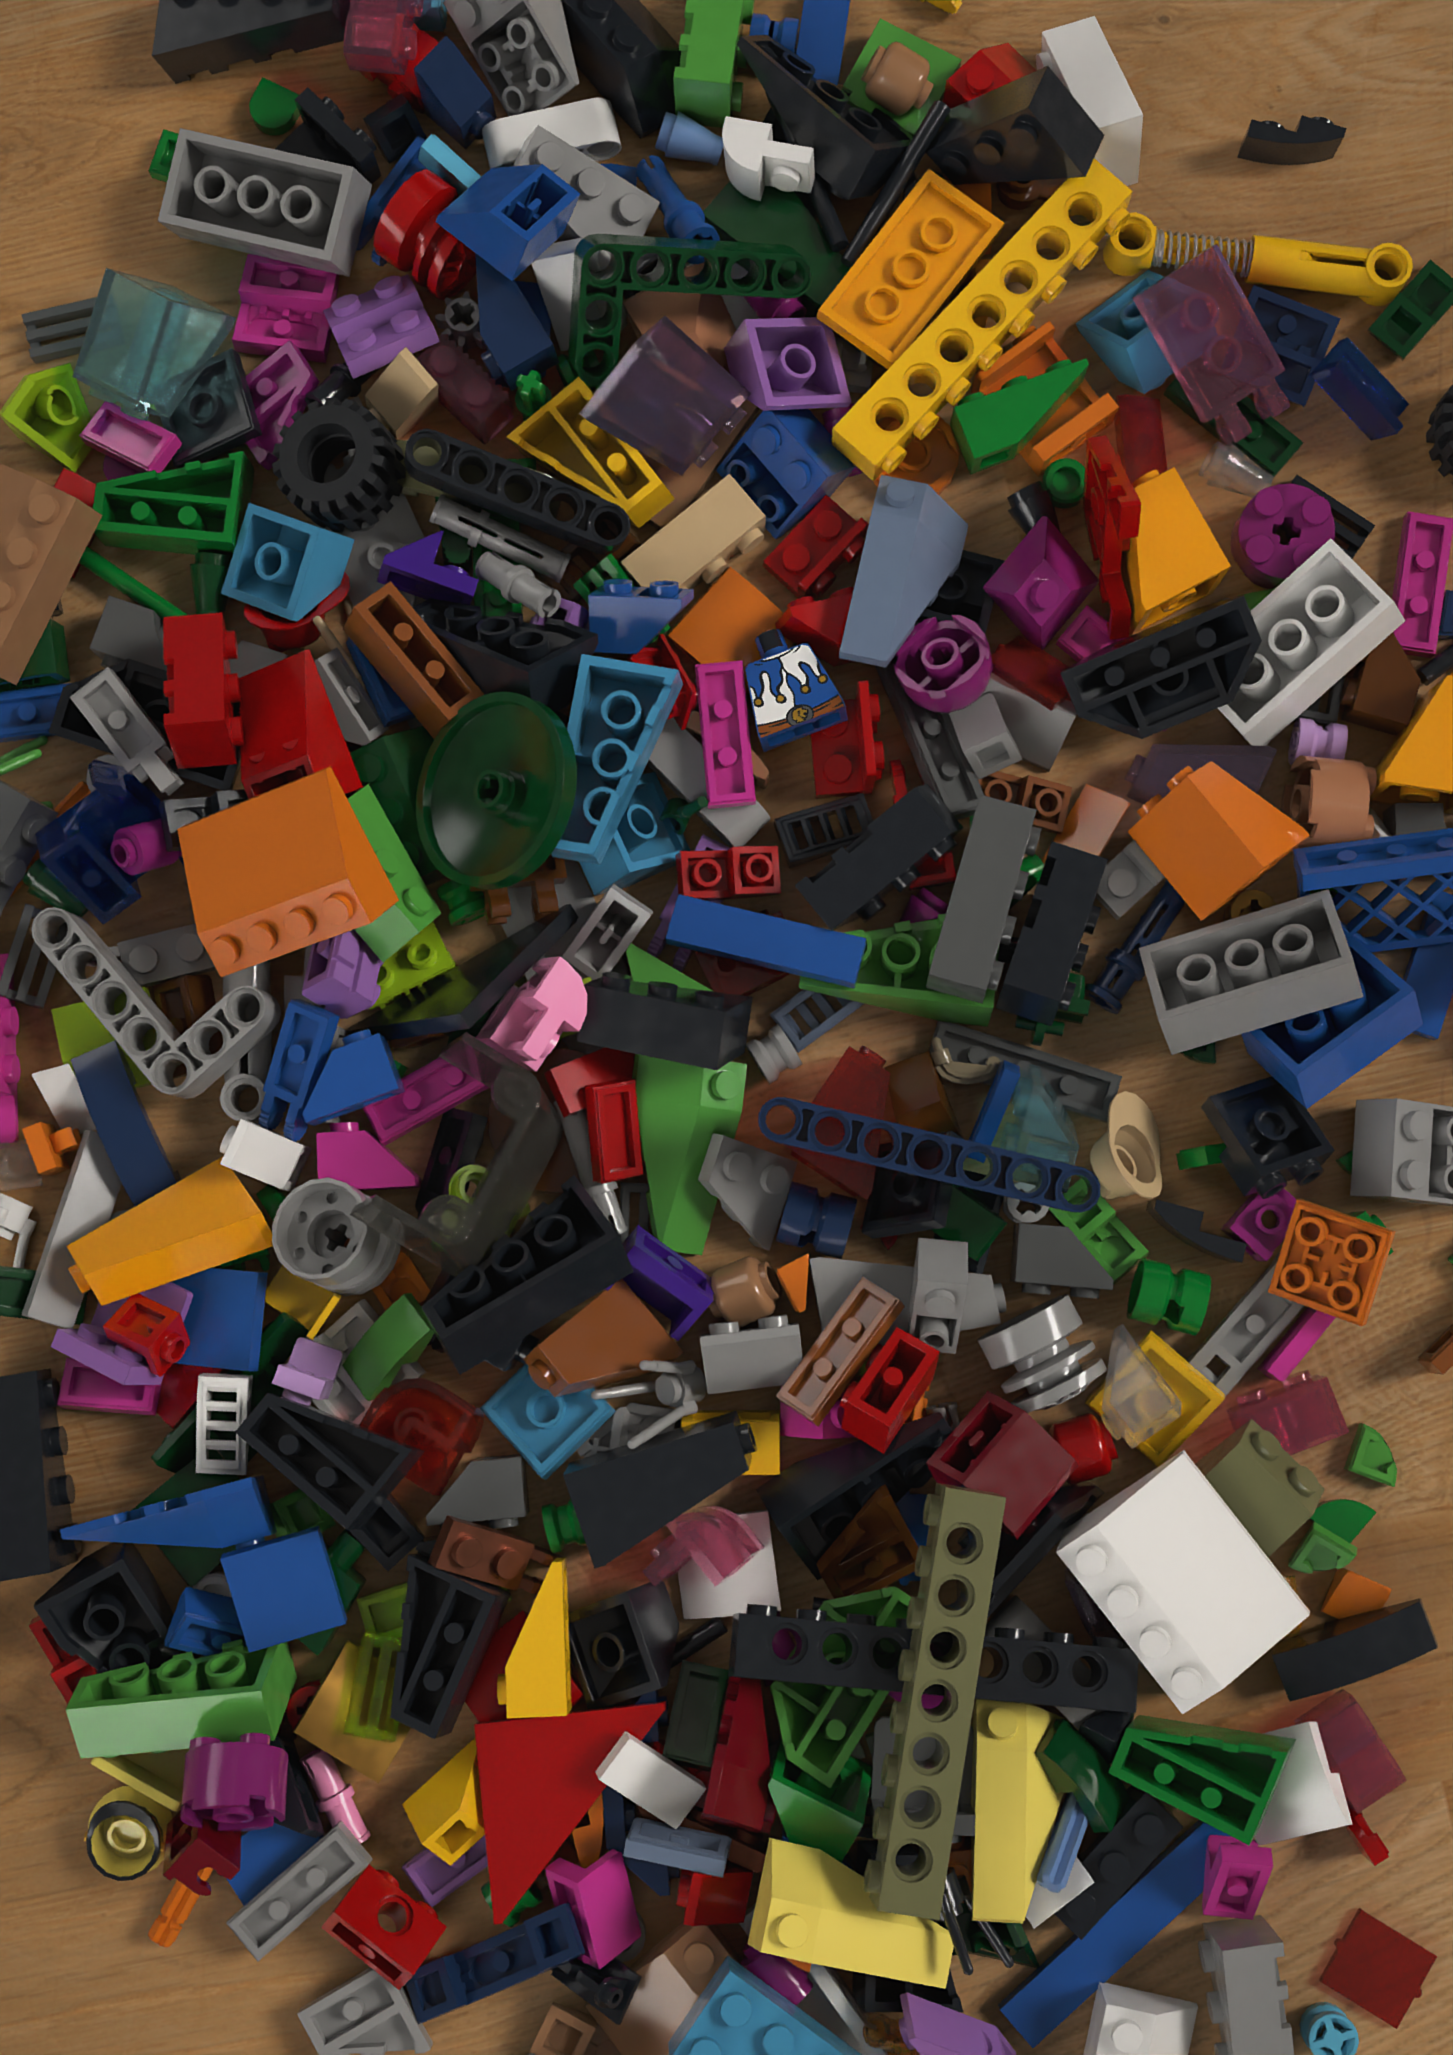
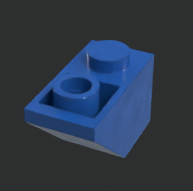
M629 579L605 580L604 585L588 595L589 631L598 634V645L594 652L637 654L694 599V589L679 588L678 582L668 580L651 582L650 587H632V580Z

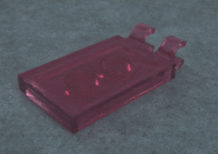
M1217 244L1209 247L1132 298L1200 421L1204 423L1215 418L1217 433L1225 445L1232 441L1236 443L1252 433L1248 421L1236 404L1252 392L1255 408L1263 420L1271 415L1276 417L1290 407L1286 395L1275 380V377L1284 372L1285 368Z

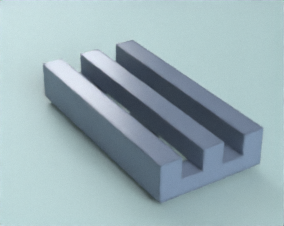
M636 1817L627 1835L623 1856L723 1878L732 1839L728 1836L681 1826L674 1829L667 1823Z

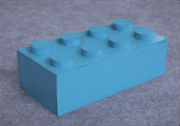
M728 1955L668 2042L669 2055H862Z

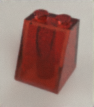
M863 1045L858 1051L849 1046L812 1101V1104L883 1120L891 1074L882 1068L886 1060ZM826 1117L817 1123L815 1135L821 1144L834 1146L842 1140L844 1129L837 1119ZM882 1129L871 1130L864 1139L866 1151L875 1158L878 1156ZM783 1145V1151L861 1203L867 1200L871 1194L876 1166Z

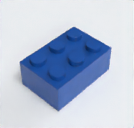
M1353 936L1346 940L1355 963L1364 997L1241 1034L1247 1053L1306 1109L1423 1025L1415 990Z

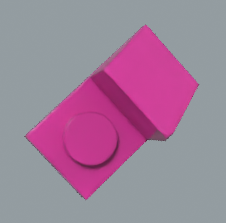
M1209 1835L1204 1872L1203 1915L1253 1920L1273 1869L1272 1849L1258 1847L1254 1839L1250 1845H1247L1232 1836Z

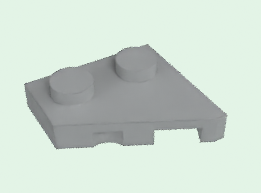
M713 1133L698 1180L711 1195L716 1196L720 1200L721 1208L731 1220L742 1225L751 1236L748 1240L753 1246L770 1251L798 1162L727 1136Z

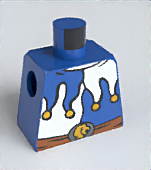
M780 629L766 631L755 638L761 659L748 664L745 667L756 729L763 752L848 720L843 698L808 643H802L788 649Z

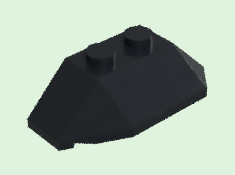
M561 0L575 65L600 94L611 102L615 111L637 136L642 139L660 129L666 111L676 115L673 77L675 67L680 66L681 51H679L678 43L639 0Z
M1244 595L1193 609L1112 643L1060 671V674L1078 717L1143 739L1233 702L1262 640Z
M129 658L110 666L109 668L114 670L168 740L164 728V714L169 713V701L163 692V681H167V671ZM101 670L79 682L76 681L63 687L49 733L113 754L70 698V696L103 671ZM236 746L237 764L178 769L174 758L168 763L180 777L223 791L233 790L241 765L240 746Z
M1065 1482L1018 1539L1001 1531L988 1617L1061 1540L1064 1530L1077 1522L1104 1494L1097 1485L1092 1482H1082L1075 1485ZM967 1530L957 1541L962 1547L957 1553L962 1552L968 1545L969 1535ZM956 1580L958 1599L960 1596L961 1587L959 1581Z

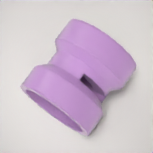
M1298 717L1289 743V764L1292 765L1295 759L1302 755L1344 759L1348 741L1347 725L1331 722L1323 730V727L1317 725L1314 720Z

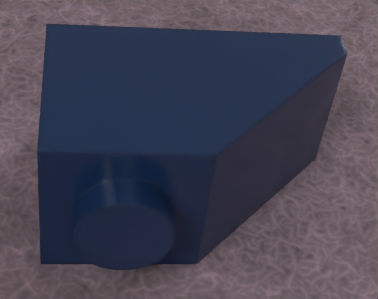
M445 36L414 68V73L426 115L464 149H467L475 139H483V127L494 121L497 116L492 94L455 44Z

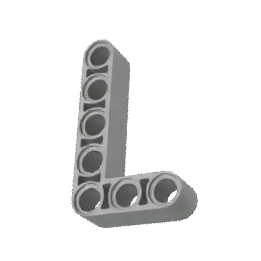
M52 907L39 912L33 920L31 930L35 943L151 1084L161 1093L184 1099L197 1097L267 1036L279 1023L281 1009L277 999L265 991L244 985L231 990L181 1035L82 917L63 909ZM66 922L68 926L67 935L62 941L57 943V929ZM95 957L97 969L87 979L85 976L86 964ZM125 992L127 996L126 1007L116 1015L114 1011L115 999ZM258 999L260 1003L259 1014L254 1020L247 1022L245 1008L250 1001ZM155 1028L157 1033L156 1042L152 1048L146 1051L143 1044L144 1036L148 1030ZM221 1031L224 1040L223 1045L217 1053L211 1054L209 1050L210 1038L216 1032ZM184 1063L187 1069V1076L185 1081L176 1087L173 1082V1073L177 1066Z

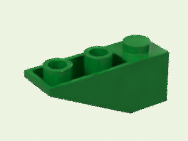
M1087 358L1074 363L1069 359L1062 360L1049 366L1042 375L1028 379L1027 376H1019L1003 384L999 391L985 396L983 392H976L961 399L957 406L953 408L950 426L970 475L1014 459L1083 382L1089 366Z

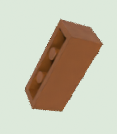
M391 581L354 606L343 627L344 632L433 739L436 738L442 727L458 714L460 708L484 695Z

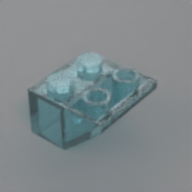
M1029 1064L1026 1078L1020 1076L1014 1089L1011 1104H1014L1013 1115L1016 1118L1014 1123H1005L1000 1148L1075 1165L1080 1146L1074 1123L1040 1067ZM1024 1163L1015 1169L1013 1180L1036 1186L1038 1183V1173L1032 1165ZM1071 1176L1065 1180L1062 1186V1192L1064 1193L1068 1191Z

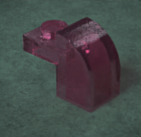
M701 1506L681 1514L666 1524L672 1534L650 1552L655 1560L642 1572L655 1587L670 1579L693 1559L716 1587L730 1579L765 1546L748 1525L732 1511L718 1506Z

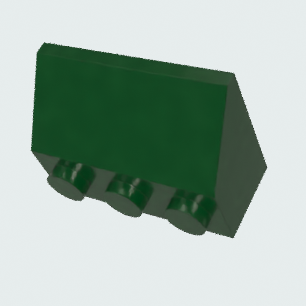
M423 726L383 736L351 752L350 755L362 786L365 787L369 784L427 886L446 876L428 858L417 828V786L424 760L434 741L428 731Z

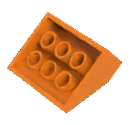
M331 766L177 829L197 934L220 977L368 925L399 901Z

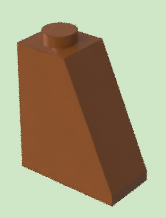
M621 1279L609 1291L605 1290L537 1345L523 1360L529 1366L528 1371L533 1381L540 1388L549 1390L555 1398L656 1373L640 1369L639 1363L643 1360L673 1362L684 1352L627 1283Z

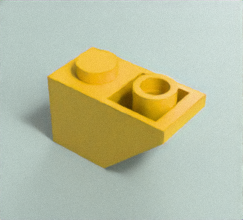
M475 1738L402 1804L421 1844L450 1866L485 1835Z

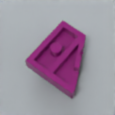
M290 340L245 376L262 431L261 436L247 441L246 444L258 463L268 471L273 468L272 463L278 460L273 454L275 444H281L283 441V437L279 435L284 425L290 428L295 422L291 417L298 410L303 414L307 406L305 402L306 394L313 391L320 382L300 349Z

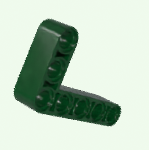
M613 234L588 235L578 243L574 254L568 348L569 360L580 379L589 385H604L613 378L618 367L623 290L797 298L806 293L810 288L813 280V269L809 261L798 251L784 244ZM600 250L609 251L611 258L605 269L597 272L589 270V259L595 252ZM646 253L657 254L658 261L653 271L647 274L637 273L636 265L641 256ZM693 256H703L704 266L701 272L691 277L684 276V266L688 259ZM743 258L750 259L751 266L746 276L741 279H732L731 269L735 262ZM788 261H796V271L793 277L787 281H778L777 274L780 267ZM596 300L607 302V309L603 317L598 320L585 318V311L590 303ZM592 349L604 351L603 360L599 365L593 368L582 366L583 357L588 351Z

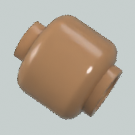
M897 41L892 42L886 48L881 45L878 46L861 78L862 81L867 83L865 86L867 98L896 116L904 115L912 106L920 110L934 85L927 80L930 72L929 61Z
M751 1256L716 1269L711 1277V1287L714 1295L713 1302L709 1305V1308L716 1318L723 1316L727 1322L738 1321L739 1327L770 1316L777 1306V1299L782 1296L781 1286L774 1269L768 1262L761 1263L757 1258Z

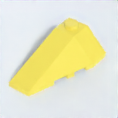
M976 1699L971 1718V1726L974 1730L971 1806L976 1818L975 1836H971L972 1921L1023 1924L1037 1881V1874L1043 1861L1064 1794L1056 1793L1035 1752L1055 1720L1065 1718L1032 1704Z
M769 1838L747 1943L759 1952L822 1966L946 1989L954 1947L949 1931L931 1919L877 1911L869 1897L870 1893L864 1890V1877L818 1848Z

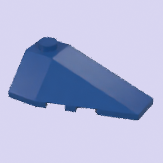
M261 1475L60 1529L62 1539L209 1548H225L235 1545L237 1550L264 1542L265 1536L275 1534L277 1530L264 1476Z

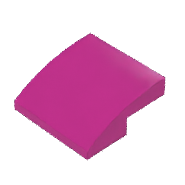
M248 254L238 290L241 306L232 337L234 350L241 353L271 356L290 340L300 349L307 361L326 363L332 330L323 310L330 308L337 299L339 274Z

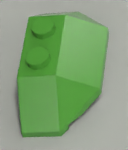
M893 1586L823 1601L818 1610L827 1611V1621L846 1623L847 1613L877 1616L876 1626L896 1627V1618L907 1619V1610L911 1596ZM836 1634L829 1635L823 1643V1654L832 1664L841 1662L846 1654V1645L843 1639ZM883 1638L873 1648V1658L878 1666L886 1669L895 1660L894 1646ZM796 1645L787 1659H789L795 1653ZM773 1681L769 1687L786 1759L830 1789L890 1691Z

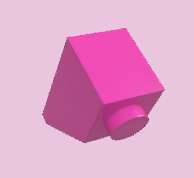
M358 1122L331 1123L330 1132L316 1133L318 1179L329 1177L345 1182L360 1191L421 1187V1177L387 1146L382 1145L373 1133L365 1130L359 1131Z

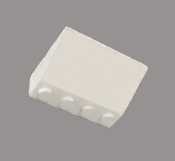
M1184 1450L1066 1528L1056 1551L1182 1714L1224 1689L1310 1615V1610Z

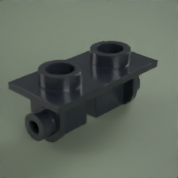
M575 1958L552 1969L551 1973L553 1977L617 2025H621L642 1976L617 1958L611 1960L600 1970Z

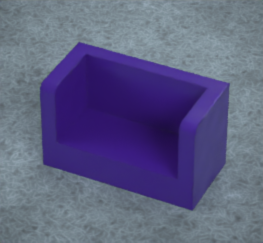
M637 1225L622 1243L634 1271L624 1277L623 1280L638 1297L671 1320L670 1336L679 1341L713 1302L714 1292L711 1287V1277ZM614 1284L607 1287L605 1290L609 1291Z

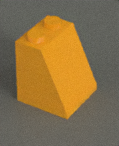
M1175 467L1162 474H1159L1158 470H1152L1132 483L1141 502L1138 537L1130 538L1129 551L1122 552L1121 559L1122 579L1131 605L1130 636L1211 595L1231 567Z
M1453 672L1445 676L1419 699L1412 711L1409 725L1396 735L1375 768L1377 780L1375 790L1370 796V802L1393 805L1394 803H1443L1444 813L1453 815Z

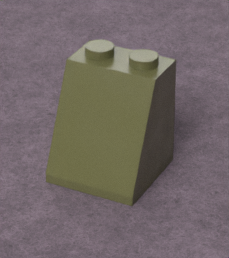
M1252 1418L1195 1463L1268 1558L1313 1516L1324 1492V1488L1318 1483L1315 1475L1308 1468L1298 1464L1281 1447L1278 1439L1269 1431L1263 1430Z

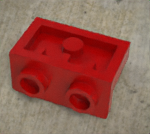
M826 494L765 558L763 567L798 599L811 596L813 593L820 597L835 581L837 576L833 572L845 560L851 564L862 554L869 523L863 518H860L858 521L853 519Z

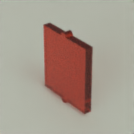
M1018 635L1006 645L999 644L995 653L991 655L992 673L1050 711L1054 710L1065 700L1072 701L1060 674V671L1069 666L1041 650L1024 637Z
M1359 1908L1342 1939L1337 1938L1334 1941L1336 1950L1319 1980L1397 2029L1413 1999L1422 1996L1420 1987L1437 1956Z

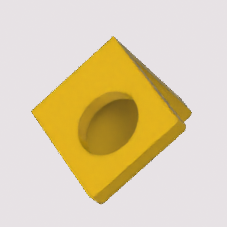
M282 1265L266 1289L265 1302L281 1313L285 1312L296 1318L305 1326L304 1328L309 1330L306 1336L313 1340L340 1300L341 1295L293 1275Z

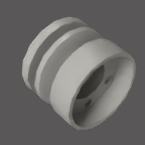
M328 1177L305 1182L293 1189L279 1205L272 1224V1245L279 1262L293 1275L343 1296L359 1295L379 1286L394 1269L400 1253V1229L393 1213L382 1203L371 1198L369 1195L363 1194L360 1190L345 1182ZM349 1238L350 1241L348 1245L345 1247L344 1243Z
M1068 1294L1044 1302L997 1326L977 1339L992 1369L1015 1365L1018 1372L1008 1378L1001 1387L1005 1394L1026 1387L1028 1391L1015 1398L1011 1404L1027 1413L1035 1410H1046L1083 1392L1093 1380L1107 1371L1100 1357L1082 1364L1078 1362L1079 1359L1096 1348L1092 1340L1069 1345L1066 1337L1078 1329L1083 1322Z

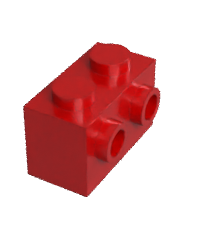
M896 1327L885 1345L878 1344L871 1353L865 1366L867 1371L859 1383L854 1380L845 1391L840 1402V1407L844 1409L841 1429L884 1454L934 1379L940 1351Z

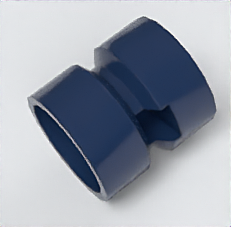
M792 1181L776 1241L798 1248L811 1243L815 1252L842 1259L857 1199L833 1192L824 1198L820 1196L818 1188Z

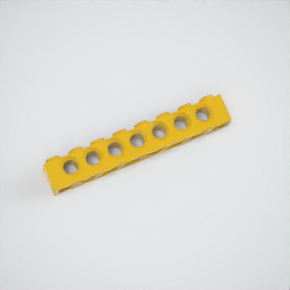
M1095 158L1086 177L1068 178L832 428V445L872 481L883 471L887 474L893 472L907 454L904 448L915 437L922 440L930 433L939 420L936 414L947 403L954 406L962 399L971 386L968 380L979 369L986 372L993 366L1003 352L1000 346L1011 334L1016 338L1023 334L1035 318L1032 312L1044 300L1047 304H1050L1064 289L1067 283L1064 278L1073 268L1076 267L1082 270L1092 260L1099 249L1096 244L1104 235L1108 233L1112 237L1124 226L1130 217V212L1127 211L1133 191ZM1082 215L1091 224L1079 226L1074 224L1070 217ZM1041 249H1052L1057 252L1059 258L1047 260L1042 258L1038 251ZM1011 282H1019L1028 291L1022 294H1015L1010 292L1006 285ZM978 316H988L996 322V325L991 328H982L973 320ZM954 349L961 352L965 358L959 362H949L942 357L941 353ZM916 383H924L933 392L928 396L919 397L914 395L909 390V387ZM884 417H892L897 419L901 426L894 431H885L877 425V421Z

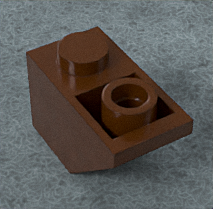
M1393 632L1356 665L1353 677L1348 676L1346 678L1339 703L1345 705L1341 720L1396 736L1409 725L1421 679Z

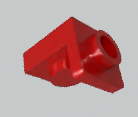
M139 1293L130 1296L103 1325L108 1339L144 1356L151 1373L159 1377L173 1363L178 1362L183 1357L190 1345V1339L180 1313Z

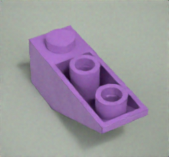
M907 1992L900 1995L904 2017L899 2019V2029L903 2041L909 2050L916 2049L920 2055H1017L1016 2051L995 2025Z

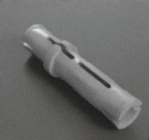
M443 494L440 495L429 522L436 523L467 538V544L476 548L478 544L560 583L572 555L565 554L527 534H523L491 519V513L484 509L479 513L446 498ZM459 519H463L469 523L476 525L477 527L483 530L489 531L497 535V537H493L475 527L459 521ZM508 540L522 548H525L539 556H542V559L535 557L521 549H518L504 541Z
M553 1102L563 1126L582 1186L618 1234L628 1231L614 1189L618 1188L616 1181L603 1184L593 1181L587 1109L564 1118L557 1102Z

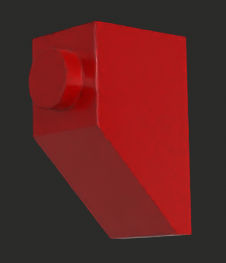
M1009 43L980 49L946 80L943 102L952 109L1037 70Z

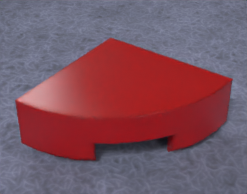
M1348 1802L1347 1805L1353 1825L1345 1827L1362 1855L1376 1866L1389 1857V1851L1378 1834H1373L1360 1809L1355 1804Z

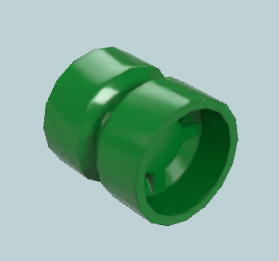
M1141 1258L1129 1292L1127 1318L1151 1325H1156L1159 1321L1164 1320L1167 1329L1196 1336L1203 1324L1211 1291L1210 1275L1184 1268L1175 1274L1172 1273L1169 1264Z

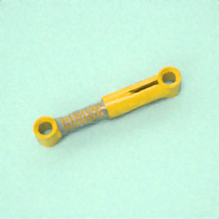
M1136 212L1130 213L1127 222L1114 236L1108 235L1103 249V260L1107 268L1114 274L1121 276H1132L1143 268L1149 269L1153 265L1154 267L1158 265L1160 268L1162 263H1166L1167 269L1170 267V264H1174L1175 269L1179 265H1183V270H1186L1187 266H1191V271H1194L1195 267H1199L1200 273L1203 271V268H1207L1208 274L1212 269H1215L1216 274L1220 270H1224V275L1228 271H1232V276H1235L1236 272H1240L1241 278L1244 276V282L1250 284L1359 296L1366 304L1372 306H1384L1392 302L1411 276L1413 269L1412 258L1408 251L1401 245L1394 243H1382L1371 249L1253 235L1248 244L1245 239H1242L1239 243L1237 238L1230 242L1228 237L1222 241L1220 236L1214 240L1212 235L1206 239L1204 234L1197 238L1195 233L1189 237L1187 232L1181 236L1180 232L1177 231L1173 235L1170 230L1165 232L1162 229H1156V225H1153L1150 219ZM1124 239L1132 240L1139 248L1136 250L1126 249L1119 241ZM1381 269L1386 271L1392 280L1381 279L1375 270Z

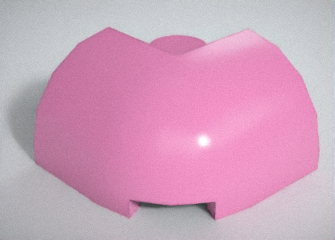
M560 956L538 960L532 968L537 973L520 988L513 985L506 992L475 1038L503 1058L534 1072L538 1071L547 1055L554 1049L562 1032L580 1031L587 1015V992L581 976Z

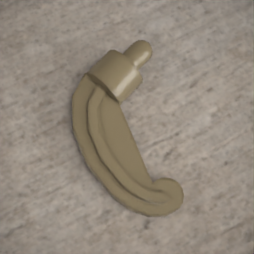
M933 1037L931 1040L934 1052L930 1053L940 1077L952 1083L968 1085L984 1082L996 1074L1000 1064L999 1058L995 1056L989 1057L986 1060V1065L952 1061L949 1049H943L940 1038Z

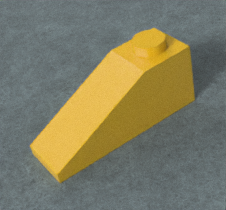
M567 1557L556 1558L551 1563L505 1666V1674H498V1704L506 1705L507 1718L567 1716L572 1709Z

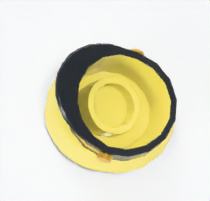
M130 1786L113 1789L104 1795L94 1807L89 1818L88 1831L84 1835V1841L87 1842V1854L93 1866L105 1877L117 1881L134 1880L157 1868L164 1859L167 1824L173 1819L170 1809Z

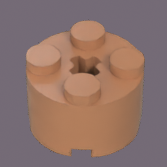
M1303 755L1297 757L1289 770L1291 772H1298L1294 785L1285 784L1281 801V812L1302 826L1310 835L1295 849L1372 839L1374 818L1368 812L1370 796L1375 790L1377 780L1374 767H1366L1362 762L1355 760Z

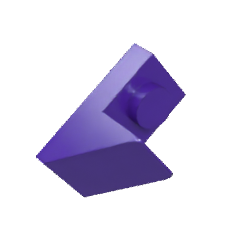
M439 531L386 554L376 582L386 585L391 581L398 590L426 600L432 598L470 605L479 579L470 577L465 570L457 566L434 564L444 532Z

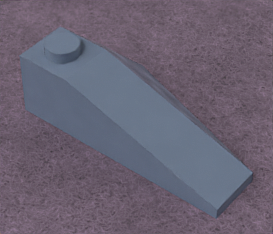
M881 475L846 620L839 658L886 668L913 631L915 622L927 606L930 607L946 579L949 576L952 577L958 569L968 524L928 484Z

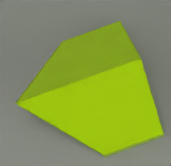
M70 363L25 375L0 410V418L19 439L74 473L92 449L79 437L90 422L91 416Z

